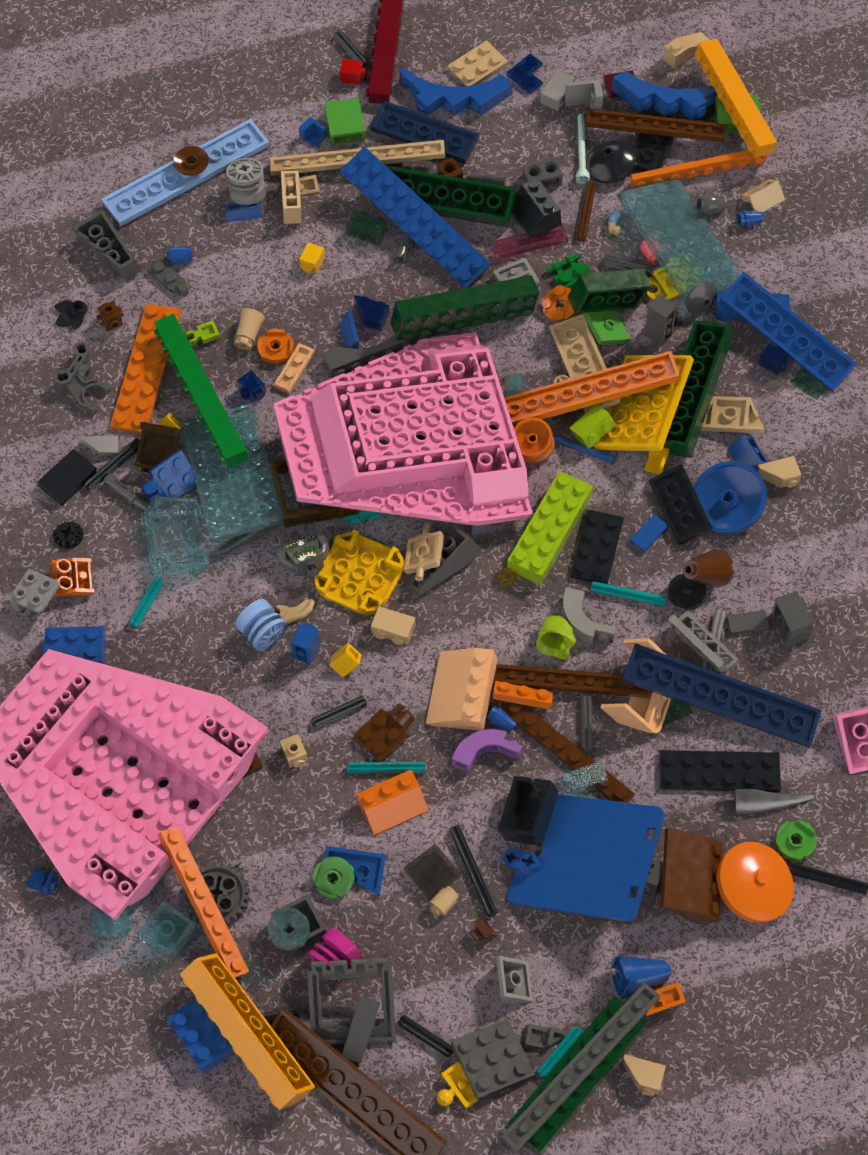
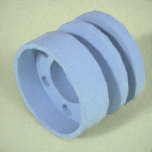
M259 599L247 606L235 622L236 628L243 636L248 637V641L258 651L265 650L278 641L288 627L287 622L278 613H275L274 608L265 599Z

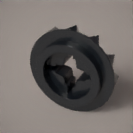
M64 521L60 525L57 524V528L53 530L54 542L64 549L78 546L84 536L83 529L79 523L77 524L73 521ZM70 529L72 535L66 538L64 533H67Z

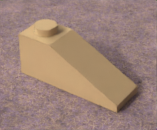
M702 32L678 37L664 46L663 59L675 69L695 55L699 42L710 39Z
M281 171L284 224L301 223L299 172Z

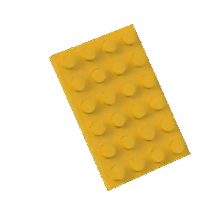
M626 355L623 364L654 355ZM673 355L681 381L619 398L620 403L607 407L606 411L610 413L616 425L593 447L596 450L662 451L694 361L692 356Z

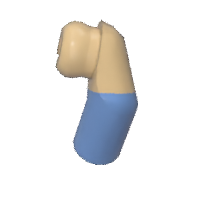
M613 211L608 219V231L611 235L618 236L620 234L621 227L616 226L621 216L619 211Z

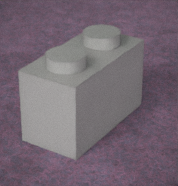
M557 69L555 74L549 77L548 84L541 88L539 93L540 103L559 111L565 102V84L575 82L576 78Z

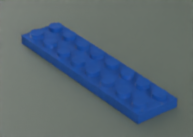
M745 272L720 297L722 303L832 392L857 365L854 360Z

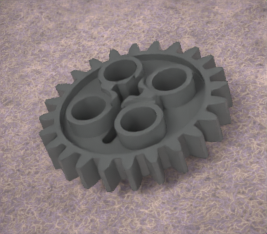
M213 861L212 867L204 863L205 869L199 868L204 881L207 879L214 881V884L208 887L214 901L218 877L222 878L219 888L221 895H218L217 907L226 924L230 926V919L232 918L237 922L236 915H244L241 908H248V905L244 902L250 901V897L245 895L250 893V888H244L248 885V880L242 881L245 877L244 873L237 875L239 868L236 867L234 870H231V863L227 867H224L223 861L220 862L219 866H216L215 861ZM226 882L234 883V887L230 890L225 889L223 886ZM187 895L184 896L185 901H190ZM188 902L186 908H192L189 913L191 916L195 915L196 912L191 902ZM223 902H230L231 907L229 909L223 910L220 908Z

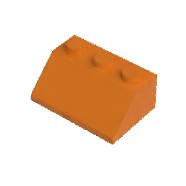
M408 770L356 794L357 802L374 836L429 811L412 770Z

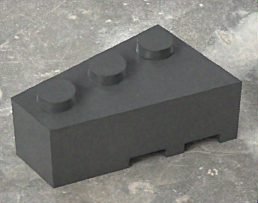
M658 294L655 299L652 298L647 304L648 311L645 317L647 319L644 328L645 336L663 346L683 324V321L680 320L681 316L678 315L680 312L677 305Z

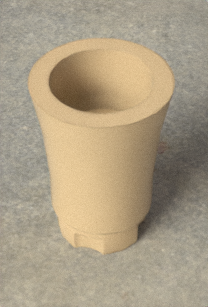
M250 308L241 310L234 345L239 349L250 350L252 348L258 331L265 320V316L261 312Z

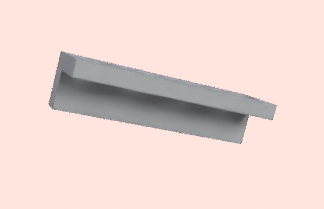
M688 611L679 618L674 614L668 618L671 628L717 673L725 675L739 663V659ZM689 619L692 622V628H688L683 622ZM695 632H703L705 640H700L695 635ZM707 645H717L718 651L713 652ZM720 657H729L732 661L725 665Z

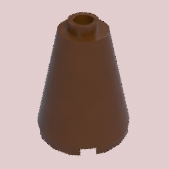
M713 549L686 561L683 565V574L687 579L714 588L723 587L732 579L734 570H732L731 564H733V561L724 550Z

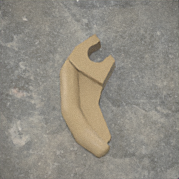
M306 599L296 607L277 605L276 610L280 611L279 615L289 625L303 620L310 614L315 601L313 599Z

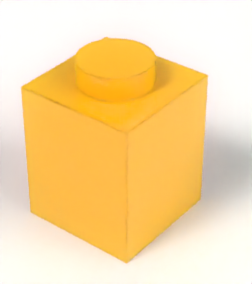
M307 243L299 259L300 268L307 273L313 272L317 274L325 258L324 248Z

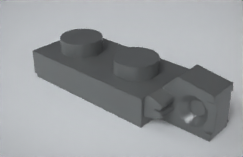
M157 259L146 268L147 272L170 292L175 293L177 291L183 297L189 294L188 287L185 285L186 281L162 259Z

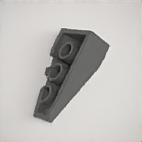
M449 522L441 531L444 534L440 566L425 570L423 581L415 580V573L408 585L419 595H422L468 565L482 550L452 522Z

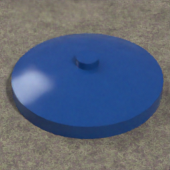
M727 461L713 465L700 475L694 485L697 496L713 527L710 531L717 534L732 535L749 529L760 519L767 504V489L763 479L755 469L741 462Z

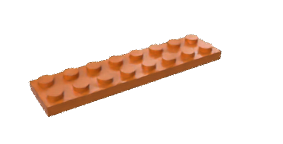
M152 304L145 305L110 424L111 429L141 434L142 430L139 429L141 421L150 423L168 362L167 357L169 356L168 353L164 354L161 348V339L157 340L153 332L156 329L154 322L173 313L179 322L182 313L181 309Z

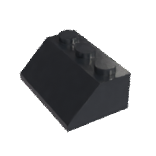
M538 178L519 187L516 191L512 213L529 238L562 226L561 210Z

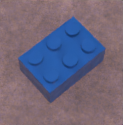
M104 627L45 628L44 654L50 649L105 664L106 633Z
M196 998L167 1017L169 1025L202 1074H205L235 1053L233 1046L222 1036L219 1027L209 1018L208 1012L197 1002Z

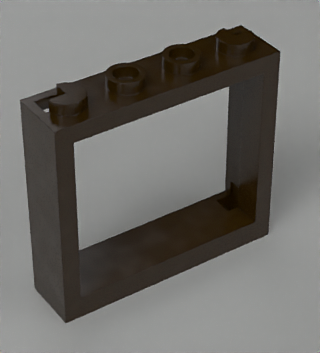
M286 458L270 461V473L285 528L320 522L321 520L326 521L359 515V510L327 505H317L288 511L278 474L289 473Z

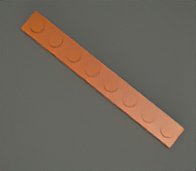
M749 150L631 174L630 186L631 189L637 188L641 190L646 186H659L665 182H677L684 178L693 179L698 175H711L717 171L726 172L731 168H744L750 164L759 165L766 161L767 155L754 158Z
M178 826L161 831L158 837L215 953L218 954L235 979L246 975L249 970Z

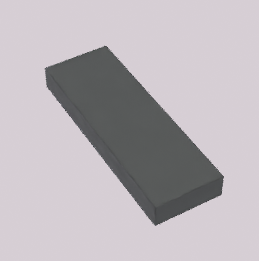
M362 996L359 997L342 1051V1055L346 1059L362 1063L380 1005L379 1001Z

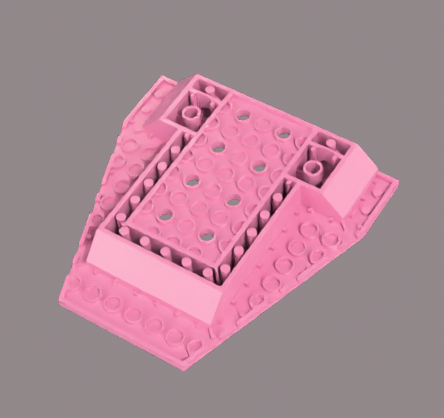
M476 332L421 339L415 345L405 346L401 351L391 352L368 362V365L364 367L359 366L348 374L343 373L318 384V387L308 388L302 394L295 397L292 395L273 404L290 477L298 502L475 526L532 518L533 513L528 500L527 469L489 348L480 344ZM487 396L489 399L484 400L480 397ZM444 401H451L452 404H446ZM414 405L416 409H410L407 406ZM378 410L380 413L374 414L371 411ZM494 425L498 430H491L489 426ZM458 430V431H460L462 434H461V435H455L452 431ZM417 435H422V436H424L426 439H424V440H419V439L416 438V436H417ZM386 440L389 444L382 445L379 441Z
M48 649L0 705V784L66 884L109 917L116 920L128 905L130 906L146 897L172 865L158 834L161 831L178 826L188 846L247 773L257 750V745L268 733L269 729L222 696ZM101 738H108V742L105 745L98 744ZM130 757L138 759V763L135 766L127 764ZM76 768H82L83 771L80 775H73V771ZM161 780H168L169 783L166 787L161 788L158 786ZM106 789L113 790L112 795L109 797H104L103 792ZM192 801L200 802L196 809L189 808ZM136 811H143L141 818H133V814Z

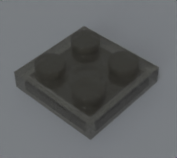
M436 844L404 867L406 874L428 900L432 899L442 888L445 889L461 877V873Z

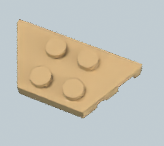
M713 396L701 431L765 433L764 426L759 419L757 410L754 408L751 397Z

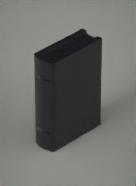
M72 449L37 481V485L63 506L84 486V482L97 472V468L75 449Z

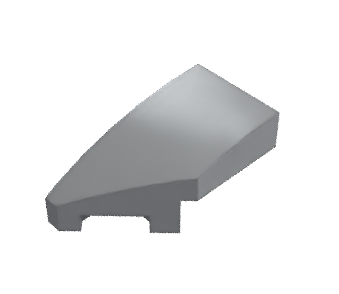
M89 436L81 438V443L90 448L93 455L115 456L118 454V437Z

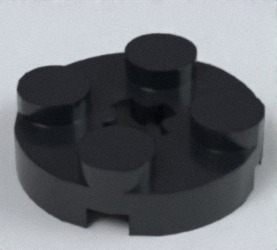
M679 574L669 582V600L673 605L684 610L696 609L705 600L706 585L687 579L684 574ZM684 588L692 590L690 592V595H687V593H682L684 591Z

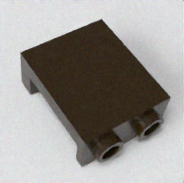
M141 421L139 429L142 432L136 462H133L132 466L137 467V471L148 473V470H151L177 452L181 430Z

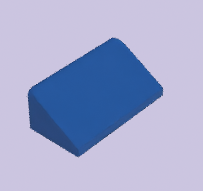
M260 202L253 205H239L237 203L225 205L227 222L262 218Z
M350 311L339 323L345 348L359 349L354 319Z

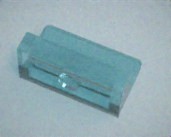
M602 761L563 774L567 789H564L565 793H574L608 781Z

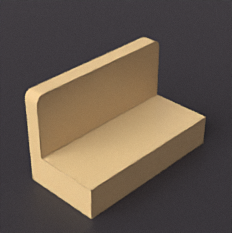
M770 179L741 195L742 200L750 202L753 211L764 212L785 200L778 180Z

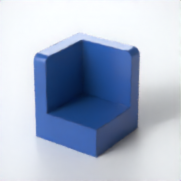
M310 117L299 127V136L311 146L317 147L327 137L326 128Z

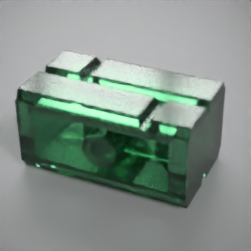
M354 211L346 225L348 236L376 246H380L388 231L387 222L383 218L369 216L364 211Z

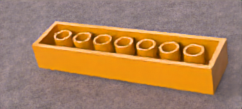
M217 953L196 958L180 973L184 984L194 993L197 1002L208 1012L209 1018L219 1027L222 1036L233 1046V1051L241 1057L246 1069L254 1075L261 1089L265 1090L275 1107L281 1110L294 1105L315 1088L310 1078Z

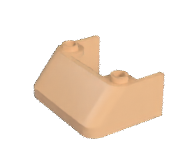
M649 638L624 639L623 642L630 650L633 649L634 644H638L665 654ZM649 691L648 698L630 697L628 705L626 703L601 704L600 708L619 724L647 733H658L662 728L671 699Z

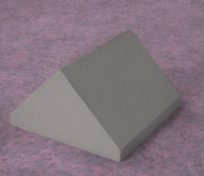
M497 956L496 969L501 1005L533 1002L528 961Z

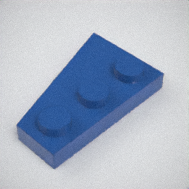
M326 846L324 859L327 857H340L346 860L354 868V883L380 895L386 854Z

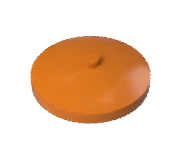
M743 842L735 845L722 856L717 868V886L724 903L734 914L749 922L766 923L778 918L788 909L794 892L793 878L786 862L775 850L758 842Z

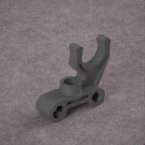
M78 342L73 347L74 361L68 370L56 372L55 384L58 391H68L82 410L96 414L97 406L89 404L85 400V395L93 389L102 390L108 394L111 389L109 384H105L99 379L85 381L91 372V367L87 365L90 360V347L86 342Z

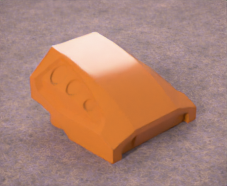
M69 558L51 561L49 577L60 583L53 598L57 596H88L94 594L91 579L92 560L90 558Z

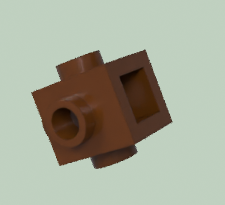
M114 301L97 307L99 315H96L100 326H104L106 332L123 325L121 318L124 316L120 306H116Z

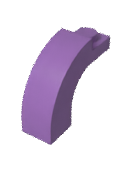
M496 729L481 730L469 735L459 744L452 757V766L471 772L476 759L481 754L489 751L501 752L519 760L522 754V746L514 740L508 741L507 732Z

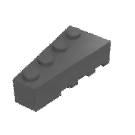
M103 209L72 227L76 237L125 280L141 271L135 258Z

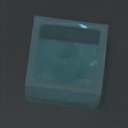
M163 900L137 933L143 943L173 963L196 935L198 929L196 923Z

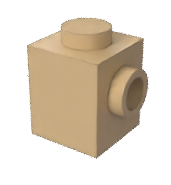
M298 734L280 741V746L289 768L293 766L294 768H299L308 761L307 753Z

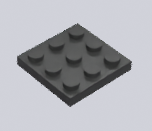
M508 1019L452 1040L450 1043L477 1100L532 1079L535 1076Z

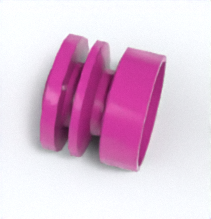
M330 927L321 937L326 947L316 943L314 945L316 951L309 950L307 953L311 962L326 961V968H330V961L347 960V965L351 966L352 959L362 958V953L357 946L343 933L333 927ZM332 980V981H334V982H336V983H340L342 980Z

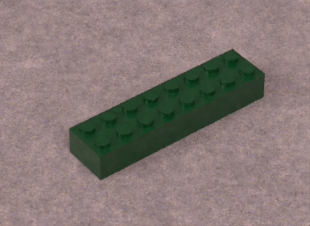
M387 166L439 216L509 228L516 196L515 187Z
M530 275L395 301L390 324L398 341L403 339L409 340L419 336L424 337L434 333H444L454 329L460 330L464 327L494 323L505 319L510 320L520 316H529L534 312L539 290L533 276Z
M694 320L682 354L691 355L694 361L663 446L670 449L669 455L692 458L733 339L730 325Z
M613 996L508 1122L507 1129L624 1005L622 1001ZM642 1018L525 1144L536 1155H542L643 1033L646 1029L647 1021Z

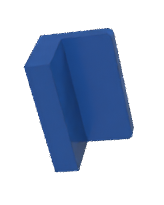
M742 435L728 447V451L734 461L747 464L757 470L758 465L768 463L753 436Z

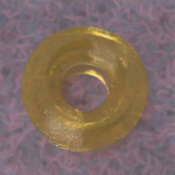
M505 568L498 573V581L501 585L509 587L515 584L517 574L514 570ZM505 575H510L511 577H510V578H505L504 576H505Z

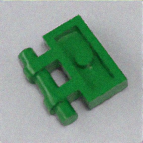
M578 253L565 256V259L559 262L555 261L550 267L546 268L549 275L556 272L557 275L553 276V281L557 286L562 285L567 288L574 286L580 274L592 273L583 261L576 264L575 261L580 259ZM567 265L571 267L565 271L561 269Z

